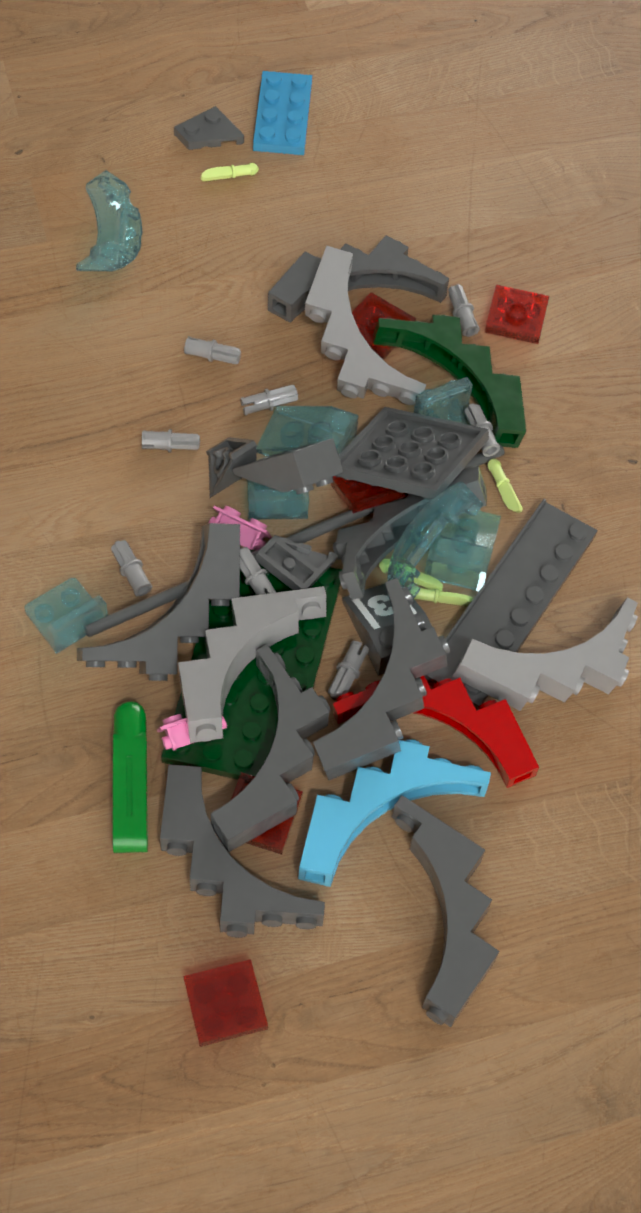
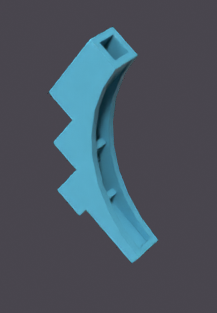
M399 740L401 751L394 754L390 774L384 773L376 767H358L350 802L344 801L341 797L332 794L325 796L317 795L299 866L298 880L331 887L338 864L350 844L370 823L393 809L401 796L406 797L410 801L432 795L446 794L485 797L491 772L484 771L482 768L474 765L465 767L452 764L449 760L443 758L429 759L427 756L430 746H425L416 740Z

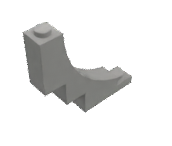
M324 586L231 599L234 626L205 630L208 658L178 662L180 686L190 743L207 742L223 738L222 715L225 700L237 676L256 657L257 649L265 645L270 647L289 636L299 633V620L326 617V592Z

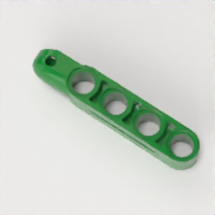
M133 701L120 704L114 713V854L148 852L147 720L144 708Z

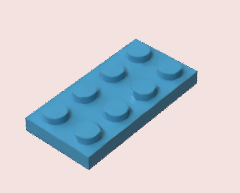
M262 72L253 151L304 155L313 75Z

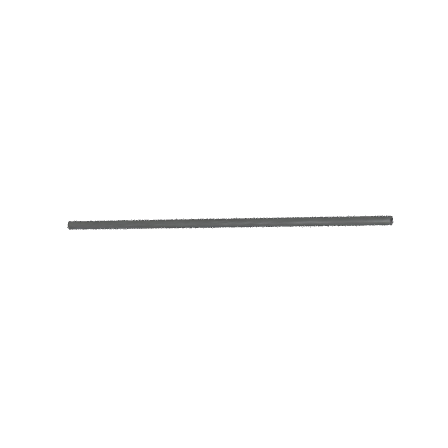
M500 445L499 452L490 457H485L482 452L476 454L463 470L480 466L489 462L490 459L503 456L505 454L504 448ZM394 490L286 538L294 543H305L373 513L375 506L405 499L409 493H400ZM259 550L252 552L254 558ZM188 581L85 625L86 635L92 637L176 600L181 595Z

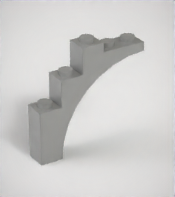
M326 245L305 302V316L318 323H328L321 340V353L332 360H344L338 377L337 391H340L349 398L359 397L364 399L366 391L369 389L378 396H391L398 398L404 404H417L421 406L426 384L407 377L388 365L371 349L358 329L351 312L348 296V282L352 270L353 253Z
M627 597L603 631L587 642L567 650L544 654L516 653L497 649L472 639L463 652L452 677L456 679L461 678L463 683L499 701L506 699L509 706L519 711L527 702L531 704L534 702L539 690L565 703L572 693L577 695L585 682L609 695L616 686L621 687L629 674V670L625 669L629 657L622 653L628 643V640L624 639L627 631L630 632L638 618L634 614L638 602Z

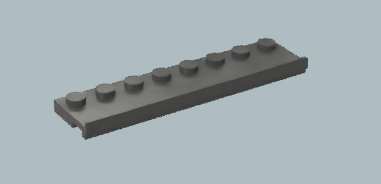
M543 499L445 638L450 649V653L446 654L448 666L424 675L427 682L430 683L432 681L436 684L447 678L455 680L456 678L452 676L463 652L472 639L497 649L517 653L594 540L598 530L548 504L547 500ZM463 683L476 711L479 710L478 707L484 703L489 695Z

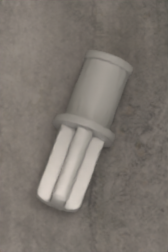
M460 284L451 286L448 291L454 307L453 316L460 317L463 336H474L480 330L473 314L474 307L468 302L464 289Z
M188 336L185 342V354L208 358L209 362L218 360L238 364L241 358V350L239 348L218 344L217 340L214 339L212 341H205Z
M288 385L270 391L266 388L262 393L241 397L240 401L242 406L254 404L243 408L246 416L265 409L273 411V407L295 402L298 400V392L295 385Z
M470 404L464 411L467 420L472 426L489 429V440L481 449L485 457L493 456L500 450V445L497 443L492 432L493 426L491 422L486 420L480 405Z
M169 429L168 432L142 431V449L168 450L171 453L172 449L198 450L200 447V436L198 434L172 433V429Z
M116 541L111 547V551L121 567L120 574L127 578L136 596H143L149 593L153 586L142 569V561L135 557L127 541Z
M241 548L240 570L246 578L245 584H250L256 595L277 593L265 575L267 573L266 569H261L249 548Z
M352 641L343 661L337 664V673L328 689L331 698L337 699L341 695L348 693L354 679H358L360 676L359 669L369 652V648L366 645L363 646L362 650H359L362 645L361 642Z

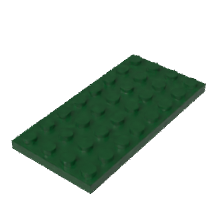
M330 567L311 587L324 586L326 592V617L299 620V633L289 636L269 647L273 653L277 652L282 657L286 667L285 671L290 678L295 677L298 680L302 692L311 687L314 689L341 586L339 572L342 569ZM266 569L267 573L265 575L276 592L292 591L291 588ZM240 571L239 597L256 595L250 584H245L246 578L242 571ZM209 600V629L234 626L232 602L230 601V606H211V600ZM199 637V643L195 645L191 661L208 658L206 637ZM256 657L237 676L227 695L222 715L227 724V728L223 729V738L207 742H194L174 751L172 748L167 750L164 748L161 756L162 763L201 767L202 772L249 783L255 778L270 753L278 724L274 693L256 666ZM181 692L174 715L181 714L182 719H184L186 715Z

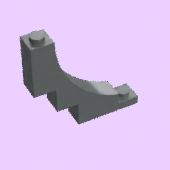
M401 796L394 806L392 818L404 831L415 833L412 837L410 851L421 863L431 880L441 908L444 927V946L440 969L433 986L425 997L422 1008L426 1010V1015L439 1025L445 1023L452 1027L495 963L500 952L473 934L487 914L492 902L491 898L467 883L480 865L485 849L406 797Z

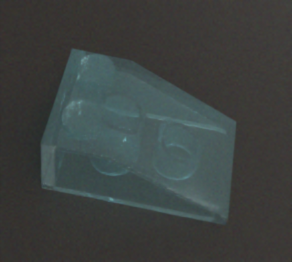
M276 406L257 445V453L270 456L333 438L339 455L357 436L359 415L332 406Z
M473 509L439 521L433 535L424 574L430 575L440 582L479 591L485 582L501 516Z

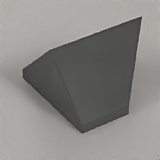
M229 437L206 451L209 461L210 498L242 478L234 475L233 468L256 461L257 445L254 440Z

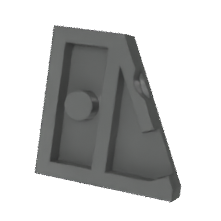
M216 106L174 126V135L188 150L201 149L203 147H221V142L236 140V145L244 143V134Z
M274 535L256 553L255 559L289 588L300 590L311 588L335 563L338 555L330 551L328 555L311 551L312 546L294 543L287 538Z

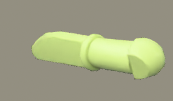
M255 163L239 166L231 165V167H214L205 170L201 175V180L204 182L231 177L236 178V176L244 175L253 176L258 172L259 167Z
M494 458L490 459L488 469L496 481V487L499 489L504 503L508 509L517 513L522 512L523 508L509 483L510 480L506 477L501 467L500 461Z
M383 559L379 563V567L384 573L388 572L403 578L404 581L408 580L428 589H439V591L443 589V584L438 579L428 574L411 570V567H405L392 562L391 559Z
M410 586L408 588L414 599L432 601L435 604L439 602L468 607L474 599L468 595L439 591V589L418 588L417 586Z

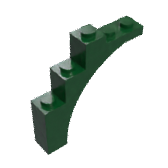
M432 315L430 323L378 318L372 335L373 345L401 347L441 366L454 376L471 394L475 402L480 405L486 420L491 422L493 426L492 432L497 443L502 445V447H519L526 433L520 376L494 374L492 372L490 346L462 344L460 317Z

